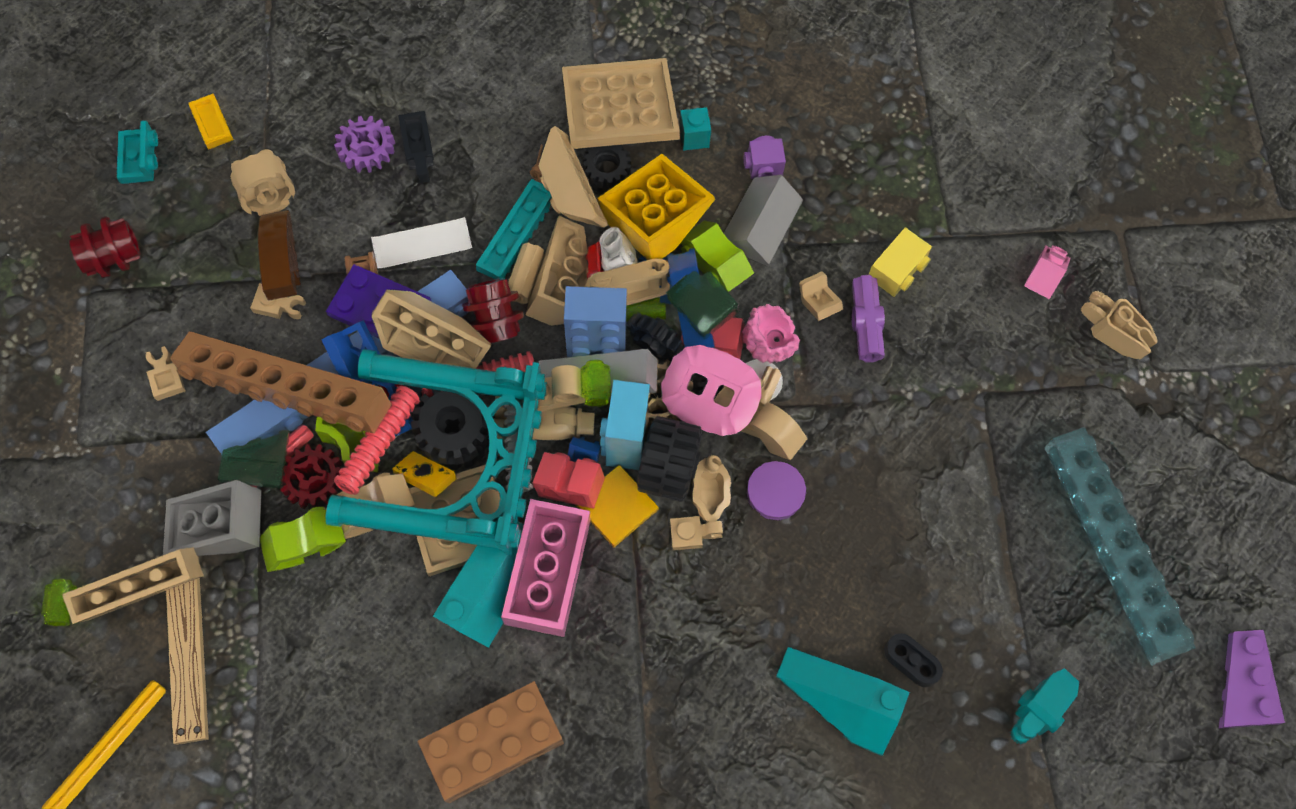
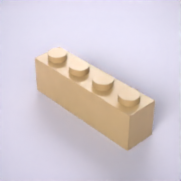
M194 547L184 548L64 593L62 596L72 624L102 616L204 575Z

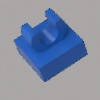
M582 436L580 438L573 437L568 450V456L571 458V461L576 462L577 459L589 458L598 463L601 449L599 442L591 443L585 441V437Z

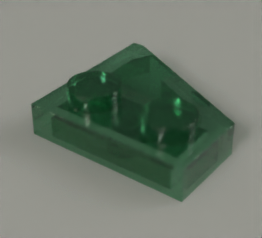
M289 430L279 431L280 434L265 439L260 437L251 440L243 446L236 445L224 449L218 481L227 483L238 480L251 486L281 488L290 437Z

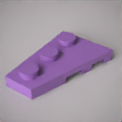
M1264 630L1230 633L1228 635L1225 670L1227 671L1226 686L1222 691V701L1224 702L1223 715L1219 719V729L1285 723Z

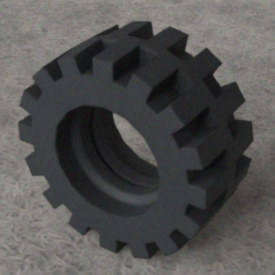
M623 145L588 148L583 156L582 168L590 186L594 185V190L597 192L603 189V193H605L631 175V158L627 149L623 150ZM602 161H611L618 165V168L611 173L600 172L595 167Z

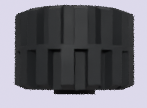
M432 389L434 395L429 398L424 394L419 399L422 406H415L412 413L415 421H411L412 431L419 449H421L424 457L432 459L442 466L446 464L451 470H458V464L462 463L465 464L466 468L472 466V459L477 457L481 460L485 455L484 448H489V432L483 415L467 398L456 393ZM452 427L454 429L458 428L459 432L455 434L453 431L449 432V429Z
M656 416L650 426L637 478L639 492L683 502L688 494L691 479L695 478L700 458V452L698 451L702 438L701 426Z

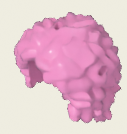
M766 304L765 306L752 308L750 317L742 331L744 334L743 342L747 345L746 348L752 354V357L762 363L768 361L771 364L773 362H781L793 356L794 352L799 348L800 339L796 334H793L795 326L790 316L786 315V312L780 306Z

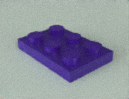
M354 264L328 306L326 313L329 317L349 326L364 320L370 334L379 338L372 319V312L386 290L411 291L431 301V298Z

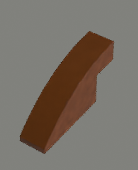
M285 210L263 214L260 217L258 229L259 263L263 292L268 301L297 295L296 286L301 285L290 211Z

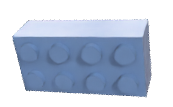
M566 286L564 328L567 358L626 351L627 288Z

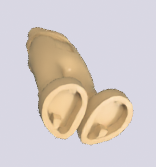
M504 406L497 410L494 421L499 427L507 428L504 426V421L507 420L504 417V412L507 411ZM571 406L542 411L540 428H534L533 440H564L572 437L580 438V435H593L595 413L582 412V408H578L576 414V408ZM497 434L498 439H503L504 443L507 436L502 437L501 435Z

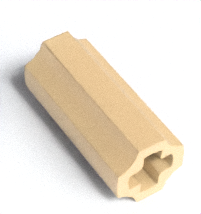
M524 243L521 246L508 282L510 291H518L519 298L513 300V302L527 304L530 300L545 255L544 249L538 245Z

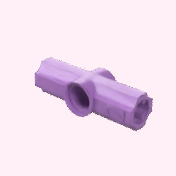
M861 275L852 281L854 301L852 328L857 334L859 360L876 362L885 356L882 333L885 323L884 308L879 303L877 278L871 275Z

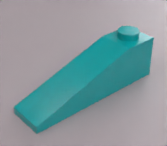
M518 521V522H517V524H518V529H521V535H522V530H523L524 524H522V523H520V522ZM477 545L433 617L489 648L503 625L501 616L518 548L513 547L512 555H507L503 550H499V548Z

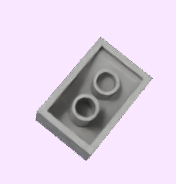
M234 480L167 499L163 555L179 549L194 547L197 556L238 553L259 547L261 490Z

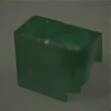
M696 271L689 275L686 274L666 292L668 300L704 340L740 312L738 303L711 272H706L703 276H700Z

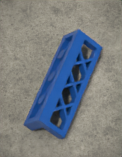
M364 320L321 339L338 375L375 386L381 385L387 389L389 393L388 399L391 400V395L396 393L397 388L394 383L359 379L358 362L362 350H375L377 354H380ZM357 330L363 340L361 349L354 347L348 336ZM411 416L405 420V426L400 428L399 434H395V437L412 429L411 421L413 420Z

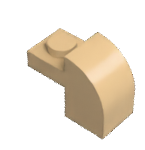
M769 402L764 406L758 405L757 411L750 423L741 430V432L760 438L770 453L788 460L794 457L808 439L790 415Z

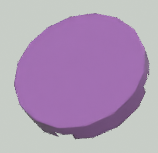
M772 461L764 463L754 470L748 480L746 493L749 504L766 519L782 520L791 517L800 509L805 500L806 485L804 478L796 468L788 463Z

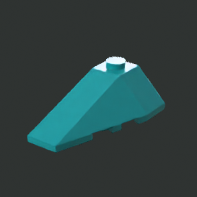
M790 647L787 648L776 675L803 701L808 702L828 723L830 722L843 733L844 737L852 744L880 756L883 755L900 721L910 693L881 679Z

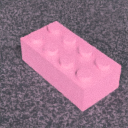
M530 499L501 616L504 625L561 637L565 636L590 526V511Z

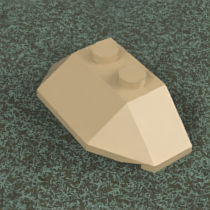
M552 127L538 165L542 173V177H540L541 182L552 196L550 200L552 207L558 214L562 213L572 220L605 228L608 226L607 220L570 143L569 136L558 127Z
M386 290L372 312V319L382 347L402 358L476 369L491 347V343L462 317L411 291Z

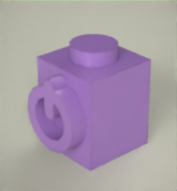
M760 136L750 141L748 152H744L745 169L749 168L751 179L773 175L783 176L786 160L782 139H775L772 136Z

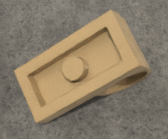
M562 365L553 368L551 371L552 377L545 378V382H547L545 400H539L538 411L589 402L588 374L572 365Z

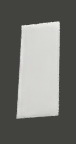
M465 217L371 237L377 268L395 266L472 248Z

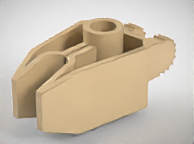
M1092 292L1089 297L1090 302L1084 303L1081 311L1094 324L1091 328L1093 337L1123 356L1142 359L1151 352L1150 348L1158 342L1151 324L1127 299H1118L1114 302L1102 292Z

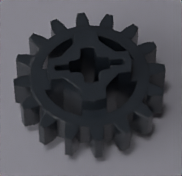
M637 312L632 315L626 324V329L631 331L630 335L634 336V343L642 349H648L654 356L665 360L668 358L672 362L673 357L685 348L681 344L682 341L676 338L677 332L671 329L659 317L654 319L646 314L641 315Z

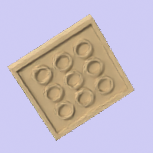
M667 58L562 67L570 143L574 149L680 139Z

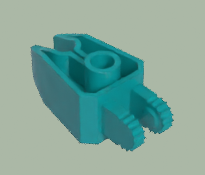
M1065 668L1051 674L1047 679L1040 682L1034 690L1028 689L1020 697L1018 703L1021 706L1015 712L1020 719L1010 731L1013 742L1020 743V745L1024 744L1029 739L1037 736L1036 734L1040 736L1048 730L1054 733L1063 724L1065 719L1062 716L1077 697L1079 681Z

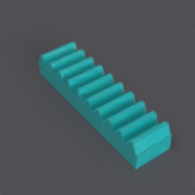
M533 179L530 180L476 263V270L493 279H505L506 274L511 272L512 264L515 265L522 244L528 243L529 238L532 239L533 232L538 229L539 222L544 220V214L549 212L552 196L542 183Z

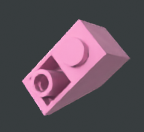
M1054 245L1052 248L1045 246L1024 286L1050 299L1067 271L1071 259L1066 256L1068 253Z

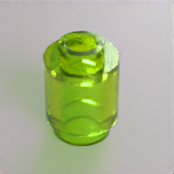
M660 297L627 305L626 323L637 312L641 315L646 314L654 319L657 317L666 319V302H660Z
M602 360L587 361L586 365L580 368L581 396L585 399V404L588 406L606 405L609 403V397L611 396L610 366L604 364Z
M54 579L52 584L45 585L41 616L44 617L43 624L50 626L70 625L71 618L62 594L78 588L72 585L71 580Z

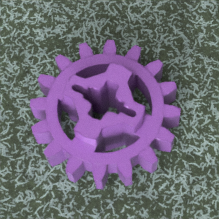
M358 116V122L354 123L349 119V127L340 126L342 134L335 135L337 143L334 146L340 162H345L348 169L355 165L358 173L361 172L362 168H367V171L370 173L372 172V166H376L379 169L382 168L381 161L390 162L388 154H394L393 145L395 140L390 127H384L383 120L380 119L374 123L373 116H369L367 121H363L362 116ZM380 137L382 138V145H381V146L379 145V143H380L379 138H380Z

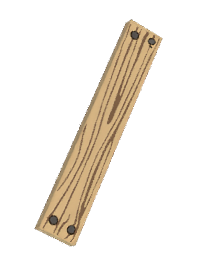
M200 578L166 590L173 744L176 745L209 740Z

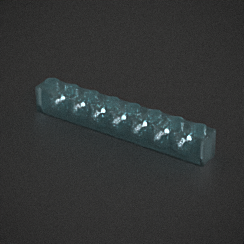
M1085 427L1055 437L1045 446V450L1151 666L1195 649L1193 634L1184 625L1179 615L1178 604L1170 597L1165 587V579L1162 573L1156 569L1151 559L1148 545L1141 540L1137 532L1136 521L1132 515L1128 514L1123 504L1122 493L1114 486L1110 478L1109 468L1101 460L1096 450L1097 446L1094 438L1088 434ZM1075 458L1082 460L1085 464V467L1079 466L1076 463ZM1088 484L1095 486L1098 494L1093 493L1089 489ZM1102 511L1107 512L1111 516V521L1103 517ZM1115 538L1123 541L1125 549L1117 545ZM1129 565L1137 569L1138 576L1130 572ZM1143 593H1147L1151 597L1152 605L1144 600ZM1158 621L1165 625L1166 634L1159 630Z

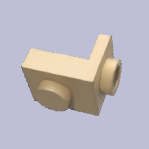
M823 271L800 281L802 304L818 321L843 310L842 301L828 287L827 275Z

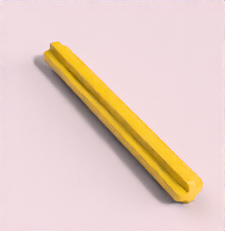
M150 681L44 803L41 809H66L166 693V689L158 682Z

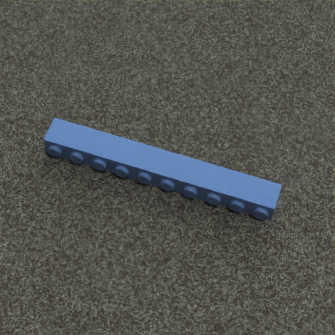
M449 270L417 291L429 296L433 303L460 317L468 313L463 310L462 304L468 302L467 289L452 270ZM357 331L349 338L354 347L361 349L363 340ZM372 336L381 355L400 357L384 349L380 339ZM328 352L307 364V366L338 375ZM253 400L206 431V433L224 459L234 468L237 465L247 463L253 454L262 448L272 446L276 443L278 437L287 431L297 429L308 416L292 408H279L269 401L263 400L259 402Z

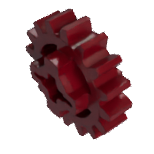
M306 444L304 452H300L298 448H295L294 453L296 456L292 458L286 455L284 458L288 465L279 466V470L284 474V476L277 478L280 485H283L280 489L284 496L289 495L288 500L293 505L299 501L302 509H305L308 503H311L313 508L318 507V502L320 501L328 505V497L338 494L335 490L337 486L334 478L337 475L340 476L341 460L339 457L334 458L335 454L331 449L324 453V448L320 444H318L315 450H312L311 446ZM324 462L329 465L331 474L324 470ZM293 480L299 483V491L294 488Z

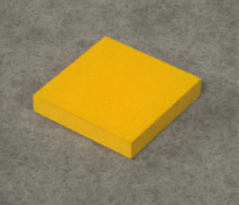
M620 465L605 476L594 509L576 505L578 509L590 511V522L613 548L659 510L656 503L646 493L638 491L637 483Z

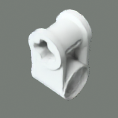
M611 227L601 235L599 243L602 256L601 264L604 271L638 263L635 248L618 227Z

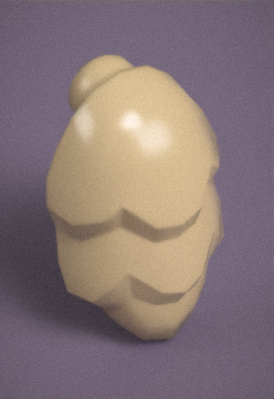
M711 455L699 462L695 478L691 480L693 486L692 503L697 508L702 520L706 522L717 521L724 509L730 505L731 499L730 475L722 464L721 459L716 455Z

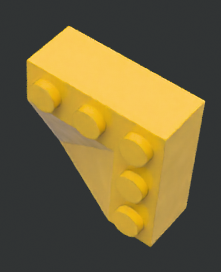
M660 154L597 198L610 227H618L626 235L633 247L647 260L663 259L674 251L715 201V197L663 154Z

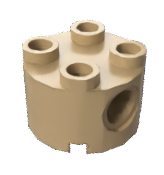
M261 150L258 154L250 155L242 160H236L231 164V182L236 189L241 207L247 213L252 214L251 211L258 212V215L261 216L263 214L279 212L290 204L288 199L291 195L294 198V185L287 175L285 164L271 150Z

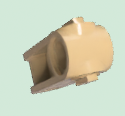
M656 258L604 272H597L588 278L585 287L627 288V305L666 295L670 290V284L667 281L669 263L666 260Z

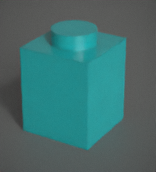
M707 107L680 110L679 130L683 151L710 147L711 125Z

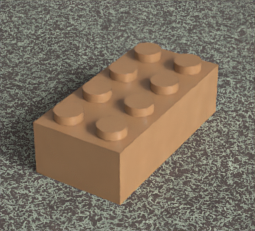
M535 681L418 740L441 795L447 803H451L564 744Z

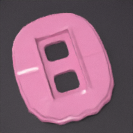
M703 345L685 347L679 354L675 355L661 383L662 401L670 413L686 423L701 426L703 431L721 436L736 434L744 429L757 411L762 396L760 378L752 367L727 352ZM695 373L706 377L708 380L701 395L694 394L687 389L691 377ZM721 385L734 390V396L728 407H723L714 402V397Z

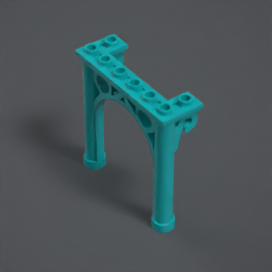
M363 349L358 362L359 379L447 391L459 394L471 401L479 409L487 424L489 432L488 459L477 484L465 497L452 505L439 509H421L331 495L326 509V524L341 527L344 524L494 547L503 550L507 555H512L513 547L518 548L521 536V529H518L517 524L518 517L523 518L525 514L526 499H522L524 487L529 488L532 470L527 469L529 458L535 457L537 440H532L534 428L539 429L541 424L542 411H538L539 400H545L547 390L545 374L541 373L539 363L533 362L532 366L526 365L525 372L508 367H499L495 372L377 354L375 350ZM475 393L499 396V398L487 407ZM516 399L524 400L523 408ZM504 405H510L516 409L515 421L507 428L499 427L493 419L497 410ZM518 431L514 454L509 453L504 448L503 439H498L497 434L506 437ZM498 453H499L500 457L502 458V459L499 460V461H497V455H498ZM512 468L507 494L504 487L499 483L489 482L491 477L497 479L498 474L502 470ZM487 490H496L500 493L499 507L492 514H485L480 511L477 498ZM471 505L479 519L452 515Z

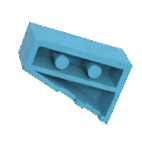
M613 380L608 418H602L600 428L601 456H606V466L617 467L620 465L625 469L639 470L644 450L650 384Z

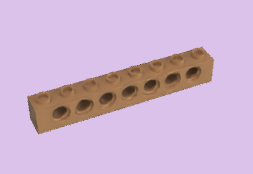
M190 331L170 357L171 361L178 368L176 370L177 373L185 379L192 380L194 378L210 387L217 385L233 394L243 393L259 402L263 400L269 401L282 409L292 408L308 417L311 415L318 416L330 424H344L356 432L363 430L374 434L392 406L382 387Z

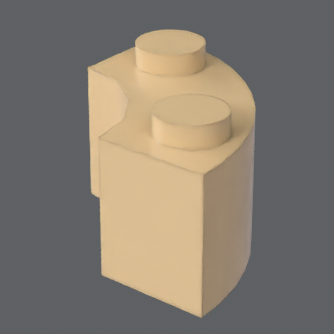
M390 473L379 474L373 478V481L359 488V493L356 495H351L344 491L337 494L349 498L408 507L415 505L403 473L390 475ZM342 524L345 539L373 531L370 528Z

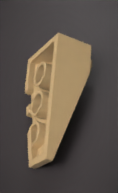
M558 216L530 296L526 316L551 326L564 324L566 286L585 287L587 282L588 266L586 255L588 248L584 226Z

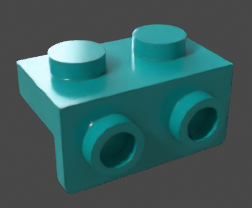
M147 120L140 121V129L118 131L117 179L120 184L154 181V170L158 169L157 157L154 154L155 146H158V135L155 130L151 129Z

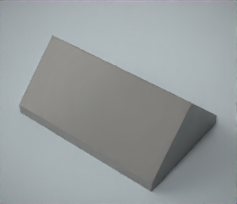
M782 175L754 177L728 224L724 235L736 247L742 249L746 257L769 266L803 199Z

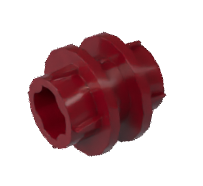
M105 216L100 219L101 229L94 231L90 224L85 223L80 226L81 233L70 236L69 244L73 257L82 273L87 274V277L99 273L103 278L110 277L111 265L117 264L122 271H127L130 269L129 262L140 259L141 251L130 224L124 221V218L112 222L109 217Z
M507 279L488 280L468 287L466 290L468 302L462 304L466 312H475L476 320L469 324L490 343L503 341L518 335V332H520L518 320L522 319L524 314L522 310L512 311L510 302L518 299L519 294L518 291H510Z

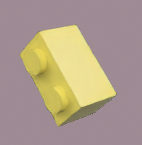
M905 227L872 265L869 275L877 278L878 286L895 297L900 290L905 292L915 279L913 274L917 270L922 272L931 260L928 255L932 246Z

